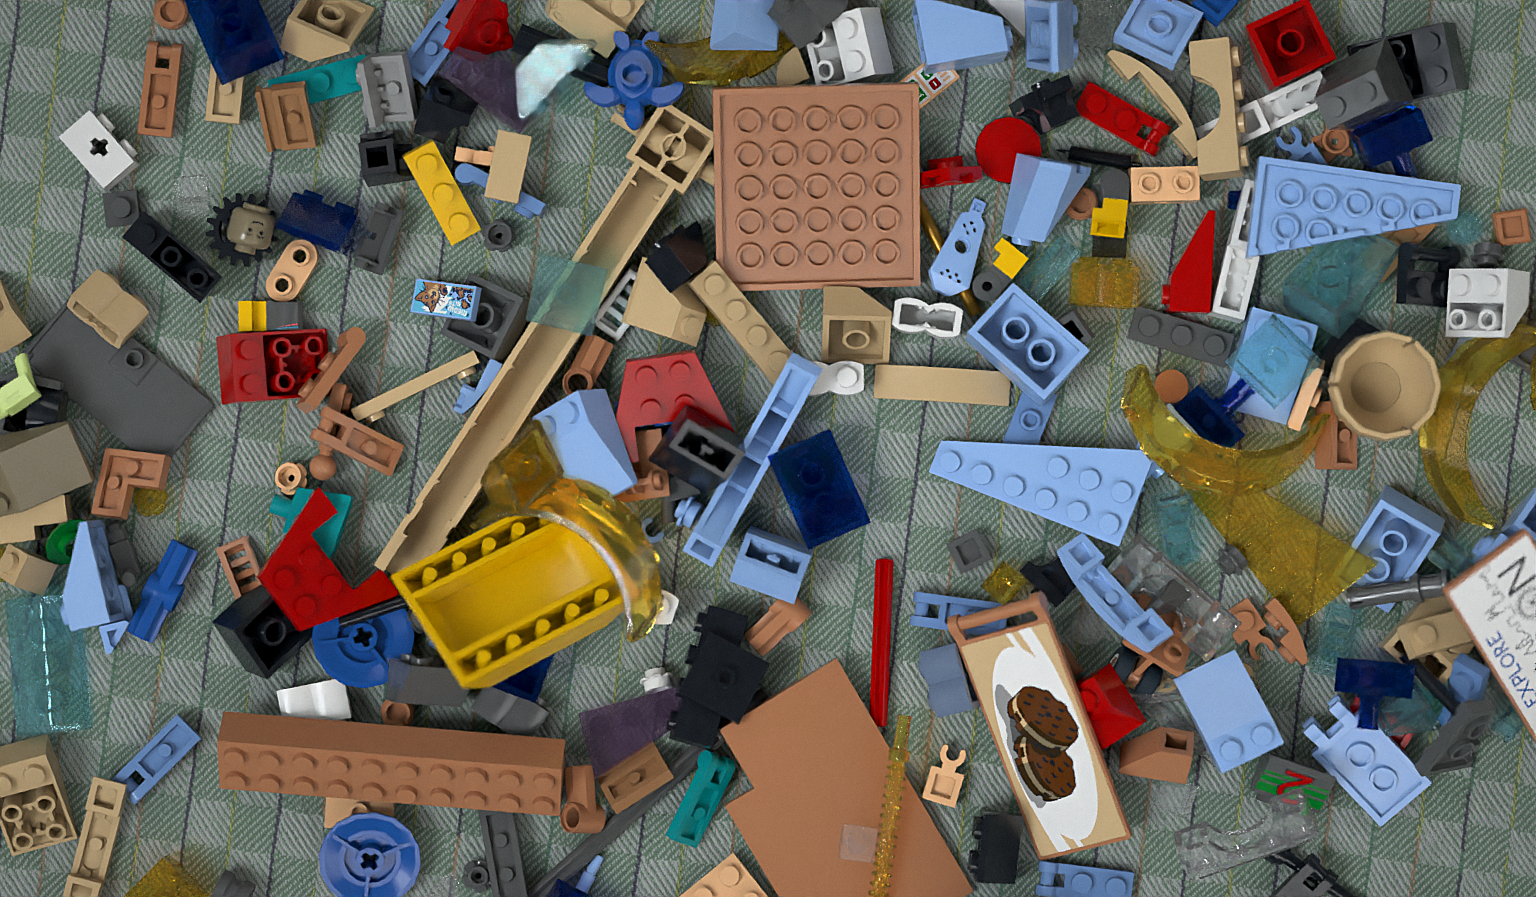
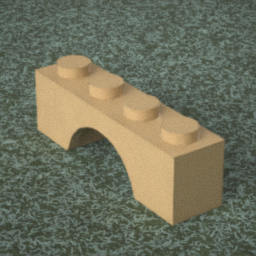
M1229 36L1190 41L1188 44L1191 75L1197 82L1215 89L1221 104L1220 116L1213 130L1202 139L1196 141L1199 176L1204 181L1245 177L1244 166L1250 165L1248 147L1243 146L1242 133L1247 132V121L1245 113H1240L1239 100L1244 99L1242 79H1237V67L1242 65L1240 47L1235 46Z

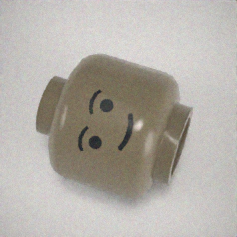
M244 202L243 207H236L233 210L227 237L230 241L236 243L235 250L255 255L256 249L263 250L269 247L276 224L275 218L269 214V208Z

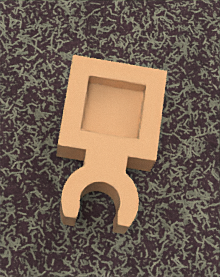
M489 146L488 152L456 147L454 160L458 163L490 168L495 146Z
M943 744L939 752L942 765L941 767L931 765L922 798L955 808L964 779V774L955 771L964 762L966 751L961 749L958 758L950 760L946 756L949 745Z

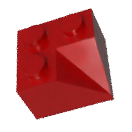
M1299 0L1245 26L1254 60L1269 92L1324 67L1337 59L1309 0Z
M1111 663L1076 682L1101 751L1147 721Z

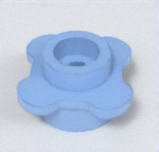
M691 495L688 501L685 499L681 500L674 514V517L678 518L676 526L682 527L684 525L690 529L693 527L703 507V504L695 501L696 497Z

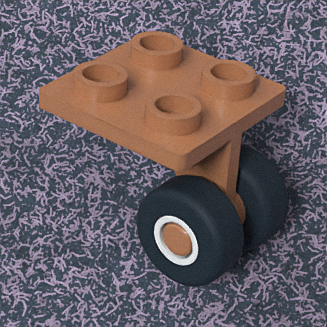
M1141 593L1137 597L1136 602L1145 610L1152 598ZM1174 611L1159 615L1174 632L1170 638L1149 653L1139 649L1123 638L1122 643L1125 646L1119 647L1107 663H1111L1123 683L1126 681L1136 685L1133 687L1135 689L1129 687V694L1139 702L1147 701L1155 692L1161 681L1163 669L1177 677L1184 671L1197 626Z

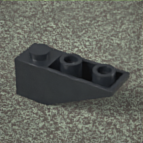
M145 211L122 236V238L199 303L206 298L222 279L218 272L182 240Z

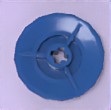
M404 608L341 629L338 618L314 626L312 642L316 659L329 676L343 685L358 688L383 685L388 679L390 658L401 659V653L412 652L414 632L411 627L412 623L407 619V611ZM362 628L365 633L371 632L372 637L368 640L369 646L364 647L362 643L355 644L353 638L358 635V629Z
M378 812L355 813L337 822L325 835L318 855L320 874L329 890L338 897H403L415 884L421 867L419 845L411 830L395 817ZM364 853L370 856L376 854V862H373L371 859L364 861Z

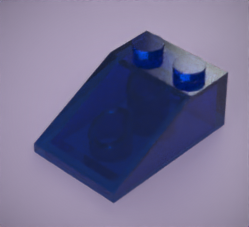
M184 0L209 60L222 85L285 58L259 0Z
M830 428L767 456L808 550L871 522Z

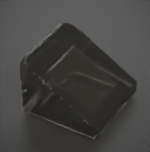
M1127 220L1124 239L1092 235V257L1126 258Z

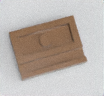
M305 81L273 84L267 88L256 86L255 96L267 152H273L274 149L287 151L315 148L317 137Z
M651 739L595 775V778L599 782L610 806L618 814L672 780L674 776L659 752L658 747Z

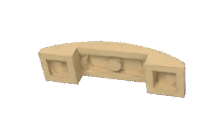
M1115 50L1108 52L1104 58L1121 79L1127 83L1134 76H1137L1179 126L1169 136L1191 162L1197 157V138L1187 111L1173 90L1153 70L1135 58Z
M875 364L873 398L1009 406L1010 380L1000 371Z
M93 776L85 807L87 811L72 870L67 877L63 897L101 896L119 831L128 784Z

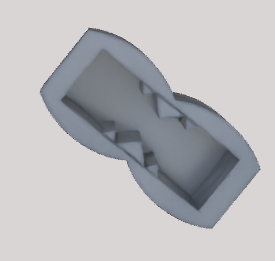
M956 642L920 652L919 671L929 685L927 700L929 707L935 712L937 718L981 707Z

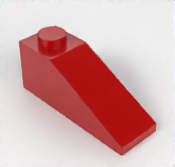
M1208 210L1204 213L1170 273L1167 284H1162L1160 302L1166 305L1167 313H1210L1215 211Z

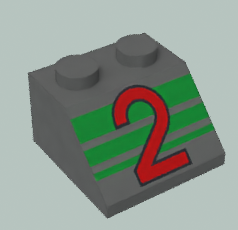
M1266 752L1260 756L1249 789L1257 793L1255 799L1275 806L1276 801L1280 800L1289 804V811L1307 817L1309 811L1319 813L1335 783L1336 777Z

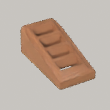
M247 535L216 548L235 599L262 585L257 578L262 568ZM243 550L246 551L247 555L229 562L227 557ZM251 563V568L234 574L233 570ZM256 576V581L240 587L239 583Z

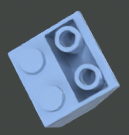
M750 526L736 558L730 582L794 604L814 548Z

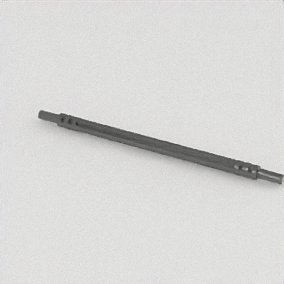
M760 688L755 692L747 710L769 696ZM723 717L720 719L713 747L708 751L713 752L722 743L726 742L719 730V726L729 720ZM691 745L668 766L674 776L672 780L622 812L613 814L605 822L601 832L591 834L529 889L530 897H550L697 767L698 757L706 749Z

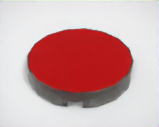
M1010 116L997 118L984 126L977 137L974 149L976 164L982 167V173L989 179L1005 185L1011 184L1017 153L1037 157L1042 155L1040 136L1033 126L1023 119Z

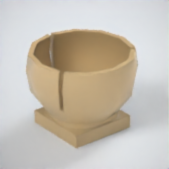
M1388 330L1356 337L1336 356L1328 380V391L1334 412L1338 416V421H1343L1354 434L1380 442L1410 436L1411 433L1414 434L1433 415L1441 388L1434 358L1417 340Z

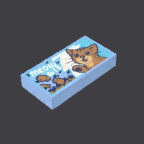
M416 279L410 312L476 322L482 289L476 286Z

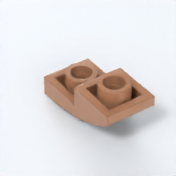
M1270 597L1261 606L1267 612L1263 617L1275 630L1278 631L1281 627L1285 630L1275 639L1281 646L1277 651L1289 664L1292 665L1296 661L1299 665H1304L1308 662L1302 637L1285 608L1275 597Z

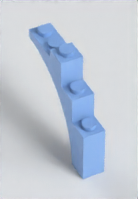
M792 352L744 439L745 455L729 478L716 489L682 551L713 567L822 371L821 367Z

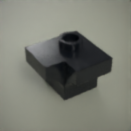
M1068 75L1052 82L1049 78L1044 79L1031 86L1033 92L1019 97L1009 104L1013 116H1024L1032 120L1040 135L1065 125L1080 116L1072 97L1074 86Z
M435 78L422 99L413 133L446 144L455 127L469 126L477 112L479 101L466 97L468 89Z
M393 130L360 135L358 146L362 176L368 187L415 180L402 157L403 154L414 149L412 143H396Z
M1058 554L1045 565L1037 566L1030 561H1026L1017 569L1034 587L1030 593L1042 591L1049 604L1055 608L1076 587L1066 572Z

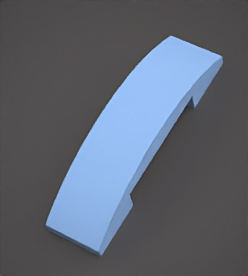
M1081 533L1058 549L1057 554L1066 572L1083 597L1108 625L1131 644L1149 653L1173 635L1174 632L1152 608L1144 611L1102 565L1105 556L1084 533Z

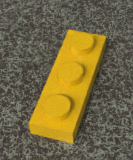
M432 139L402 155L451 246L481 230Z

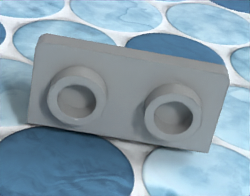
M407 51L369 54L358 62L356 80L362 88L364 98L362 110L365 118H368L370 128H377L384 122L413 121L417 119L419 111Z

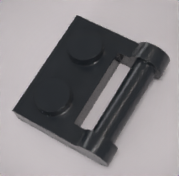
M1412 242L1402 243L1398 251L1396 304L1447 308L1449 269H1455L1460 262L1459 250L1448 246L1442 249L1419 247V245ZM1417 260L1438 262V272L1415 270V262Z

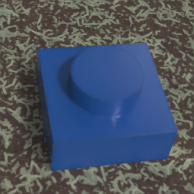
M1194 0L1191 7L1204 12L1203 17L1217 28L1238 4L1239 0Z

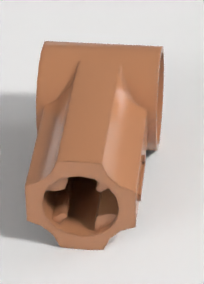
M589 332L587 333L569 371L563 378V389L567 396L573 393L569 389V382L575 376H582L587 379L588 386L586 390L594 389L614 348L613 344Z
M798 596L794 604L777 599L768 608L769 611L743 635L762 656L774 648L788 632L792 633L813 613Z
M593 765L565 767L567 804L564 805L560 813V823L563 830L567 833L597 834L601 832L605 825L606 815L603 807L596 803Z

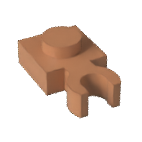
M1248 597L1218 616L1236 644L1239 645L1243 641H1247V651L1253 660L1258 661L1260 659L1255 651L1257 644L1264 643L1269 651L1275 649L1273 642L1268 637L1261 636L1259 633L1267 625Z

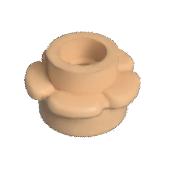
M286 462L276 471V485L281 488L284 494L294 495L298 487H306L307 479L305 476L307 471L300 463ZM294 475L295 479L290 481V476Z

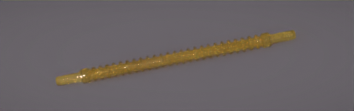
M898 714L894 746L889 749L888 754L891 764L887 765V769L890 770V774H886L885 777L889 779V782L884 785L887 793L882 795L886 802L881 804V807L884 808V813H880L883 822L879 823L878 826L882 830L877 833V836L880 837V842L875 843L879 850L874 852L877 861L872 863L876 870L871 872V875L875 878L870 881L873 890L868 891V894L872 897H889L886 888L891 886L887 882L888 878L892 877L889 869L894 867L890 863V860L895 858L891 851L896 849L893 840L897 839L898 836L894 834V831L899 829V826L896 825V820L901 819L897 815V812L902 810V807L899 805V801L903 800L900 792L905 790L901 783L906 781L903 772H906L908 769L904 765L909 762L910 751L907 750L912 716Z

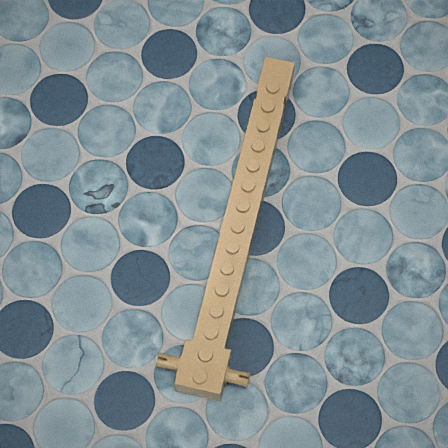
M620 104L617 112L624 115L625 106ZM672 105L658 107L652 117H648L647 120L644 118L641 127L635 131L627 126L623 117L617 113L613 114L610 120L612 123L617 124L636 136V142L626 155V160L633 164L422 489L415 500V507L411 513L406 514L374 566L383 572L387 570L394 574L445 548L450 540L448 538L454 528L459 526L674 192L684 197L694 180L699 178L714 187V163L711 162L712 158L710 157L713 152V132Z

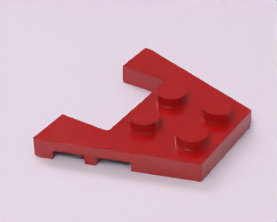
M695 350L626 359L616 421L631 463L639 462L635 428L637 426L673 422L685 404L736 433Z
M320 488L312 491L308 501L299 515H296L293 524L284 538L279 541L257 575L258 580L297 631L308 629L399 594L386 574L380 569H377L352 589L312 537V532L338 513Z

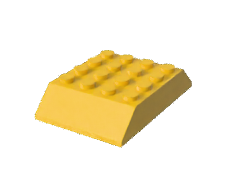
M568 486L391 575L392 581L462 689L491 687L602 629L640 595V592Z

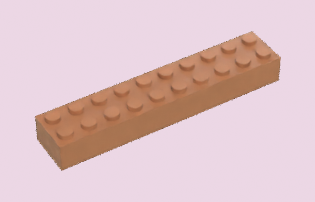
M224 711L217 739L219 787L221 789L560 816L564 790L566 739Z

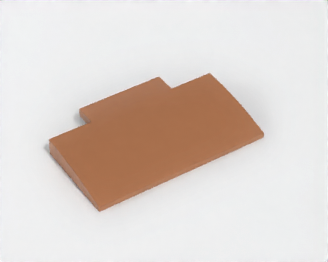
M837 658L832 659L746 710L738 725L727 721L719 726L720 732L753 786L724 805L778 897H966L974 891Z

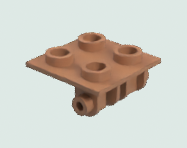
M662 428L635 432L639 462H632L631 464L638 484L609 499V505L671 496L668 472L648 459L663 438Z

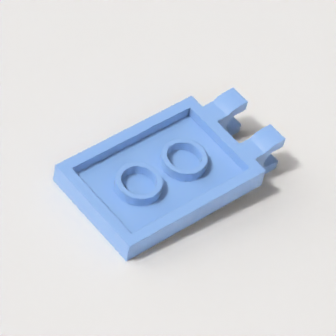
M1337 693L1327 703L1330 706L1328 708L1338 721L1325 731L1320 723L1311 716L1302 724L1304 728L1303 733L1317 745L1311 750V755L1330 775L1336 777V781L1381 827L1430 786L1432 781L1429 776H1420L1414 767L1416 763L1363 707L1354 713Z

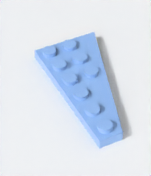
M1259 156L1256 164L1245 259L1453 221L1458 217L1461 185Z

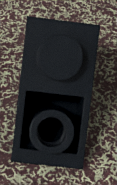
M697 221L687 228L682 224L679 225L670 234L662 237L651 247L654 254L645 261L646 265L671 294L707 264L701 225Z

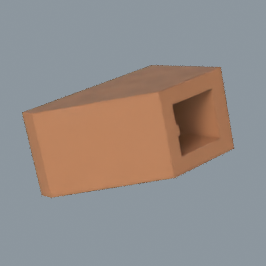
M1158 727L1123 743L1120 750L1118 773L1186 784L1193 758L1195 732Z

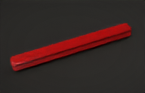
M879 558L875 561L869 714L877 727H885L888 717L894 562L892 559Z

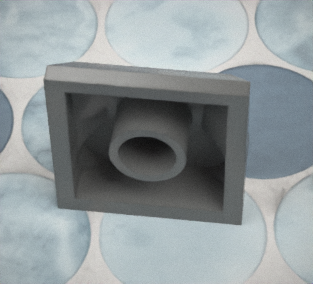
M469 273L464 285L476 286L482 289L476 322L447 318L440 334L500 362L510 355L528 320L529 301Z

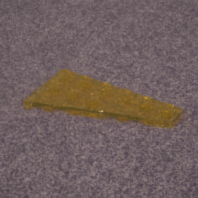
M1196 447L1167 469L1229 545L1235 546L1243 554L1249 569L1269 593L1280 602L1297 626L1305 622L1378 564V561L1364 555L1353 548L1348 542L1327 532L1316 522L1281 500L1268 495L1260 487L1230 471V468Z

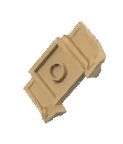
M547 0L545 11L548 17L570 34L608 58L616 46L613 40L614 33L616 31L625 33L626 28L645 0Z

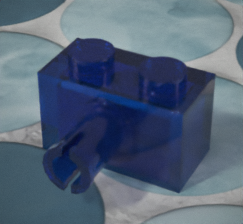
M1410 104L1349 132L1362 164L1373 168L1384 162L1391 161L1396 176L1420 179L1410 152L1433 141L1420 108Z
M1242 376L1221 397L1215 396L1201 382L1174 407L1177 413L1220 458L1248 432V429L1235 417V411L1254 395L1256 390L1250 385L1244 392L1239 394V391L1248 383Z
M1337 657L1334 691L1356 694V697H1360L1356 728L1379 729L1380 700H1384V697L1412 699L1415 665Z

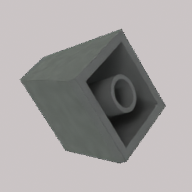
M1384 39L1326 67L1314 98L1327 130H1353L1414 101L1388 39Z

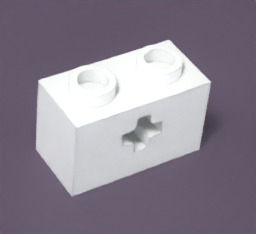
M89 110L61 134L59 138L104 189L110 191L140 165L134 158L138 153L125 138L119 141L112 131L116 127L103 113L97 116ZM99 141L107 144L105 148L108 153L105 156L97 153L99 149L96 144Z

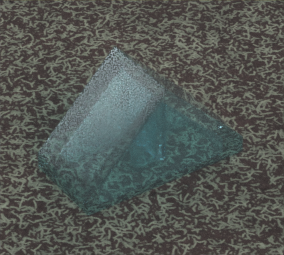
M1416 681L1374 704L1370 709L1385 736L1439 730L1442 726Z

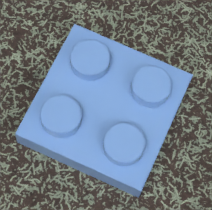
M1133 0L1114 33L1112 42L1173 71L1201 22L1204 12L1179 0H1172L1171 2L1168 0Z

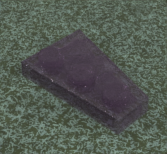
M459 46L456 47L438 74L517 133H521L557 80V77Z
M677 687L578 713L595 779H598L670 731L666 729V724L671 709L677 711L680 700L679 697L675 696Z

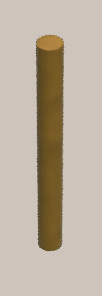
M920 195V224L938 255L945 240ZM970 287L958 293L970 317L982 311Z

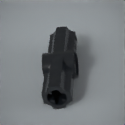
M522 24L514 40L512 52L548 66L558 73L567 74L581 81L591 82L601 87H608L607 76L611 60L575 46L570 41L558 39ZM569 49L573 52L574 57L570 64L562 66L555 62V55L559 50Z

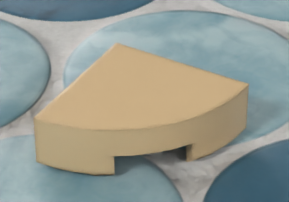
M797 47L786 53L780 61L776 73L777 85H797L810 79Z

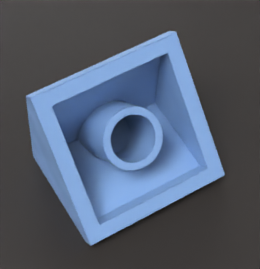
M715 0L710 49L777 50L780 30L767 15L775 0Z

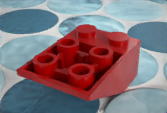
M326 328L236 333L216 337L222 405L301 399V396L298 394L299 390L309 378L315 380L321 371L318 365L328 353ZM331 389L329 390L326 396H330Z

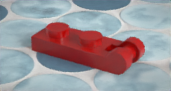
M1090 81L1075 105L1081 118L1155 158L1160 149L1158 144L1162 137H1167L1171 130V127L1166 123L1153 118ZM1142 125L1151 130L1146 140L1137 136Z

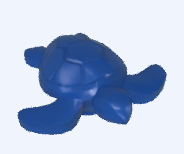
M616 31L613 40L620 51L615 55L608 69L607 77L610 88L601 87L591 82H585L584 84L585 95L594 104L605 108L613 107L620 103L625 106V122L633 131L639 129L643 124L645 106L649 104L655 107L669 106L677 101L684 92L682 81L661 87L663 70L658 56L653 51L660 42V35L657 31L645 34L642 41L633 40L631 42L627 34Z

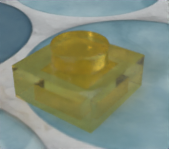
M1002 561L981 584V587L1000 604L1005 605L1011 598L1016 596L1026 580L1007 563Z

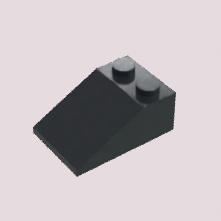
M263 585L237 598L212 621L247 672L267 680L312 638L314 628L313 626L297 631Z

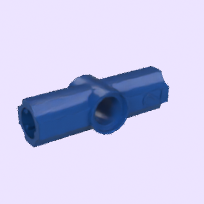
M175 539L171 540L157 570L151 573L142 590V600L126 631L152 644L155 642L169 612H173L185 590L184 582L198 558L199 551Z

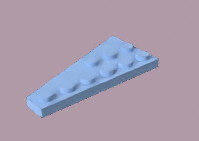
M941 440L929 472L1120 547L1157 451Z

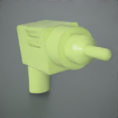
M22 353L14 359L18 377L0 388V420L9 414L13 416L41 397L34 382L27 353Z

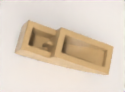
M60 495L23 512L1 516L0 545L41 540L40 526L59 524L73 519L71 496Z

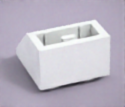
M859 7L843 12L834 21L824 26L818 36L807 45L816 84L863 83L894 74L879 7Z
M1449 269L1445 337L1508 338L1528 307L1530 272L1514 269Z

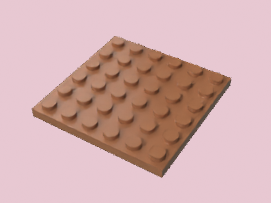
M918 82L712 87L716 262L740 291L823 289V286L858 288L921 286Z

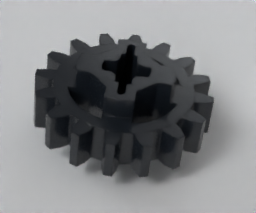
M236 193V202H232L229 198L224 197L225 207L221 209L214 206L212 209L218 215L216 218H207V222L214 226L213 230L205 232L206 236L215 238V241L209 247L212 250L221 249L218 256L221 260L231 256L230 265L237 266L240 259H242L245 267L251 266L252 258H255L260 264L263 263L261 255L263 252L271 255L274 253L270 246L263 250L256 249L255 255L238 253L235 250L236 243L230 241L228 237L223 241L221 234L223 223L227 225L228 231L232 216L231 212L236 207H243L244 202L257 205L256 196L250 194L247 201H244L242 194ZM263 200L258 205L267 208L268 202ZM274 210L270 211L269 213L273 217L277 215L276 211ZM276 223L274 231L280 229L281 225ZM272 235L271 242L278 243L280 239Z

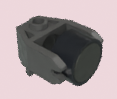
M18 372L0 375V388L17 378ZM33 374L35 385H37L36 387L41 397L29 404L25 430L64 422L68 405V392L62 391L64 381ZM9 414L0 420V435L19 431L12 425L14 415L11 416Z

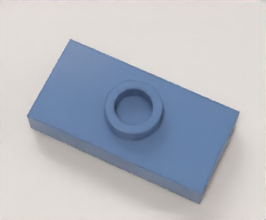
M1022 391L1002 443L1038 445L1057 395L1054 394L1041 408Z

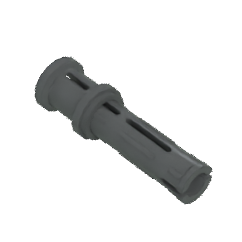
M1447 568L1442 569L1441 573L1421 576L1420 573H1415L1409 579L1403 581L1347 588V602L1350 610L1405 600H1413L1414 603L1417 602L1418 604L1424 603L1425 599L1445 596L1442 588L1450 583L1452 578Z

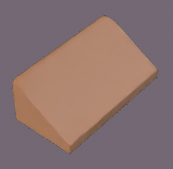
M1332 401L1318 402L1315 408V468L1324 470H1357V435L1343 421H1338Z

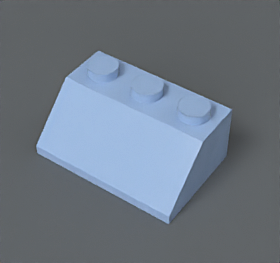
M1014 283L967 332L965 340L1041 408L1065 383L1090 351Z

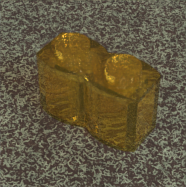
M1078 257V263L1072 262L1070 264L1067 305L1125 310L1137 309L1140 267H1133V261L1113 259L1112 265L1098 264L1099 258Z

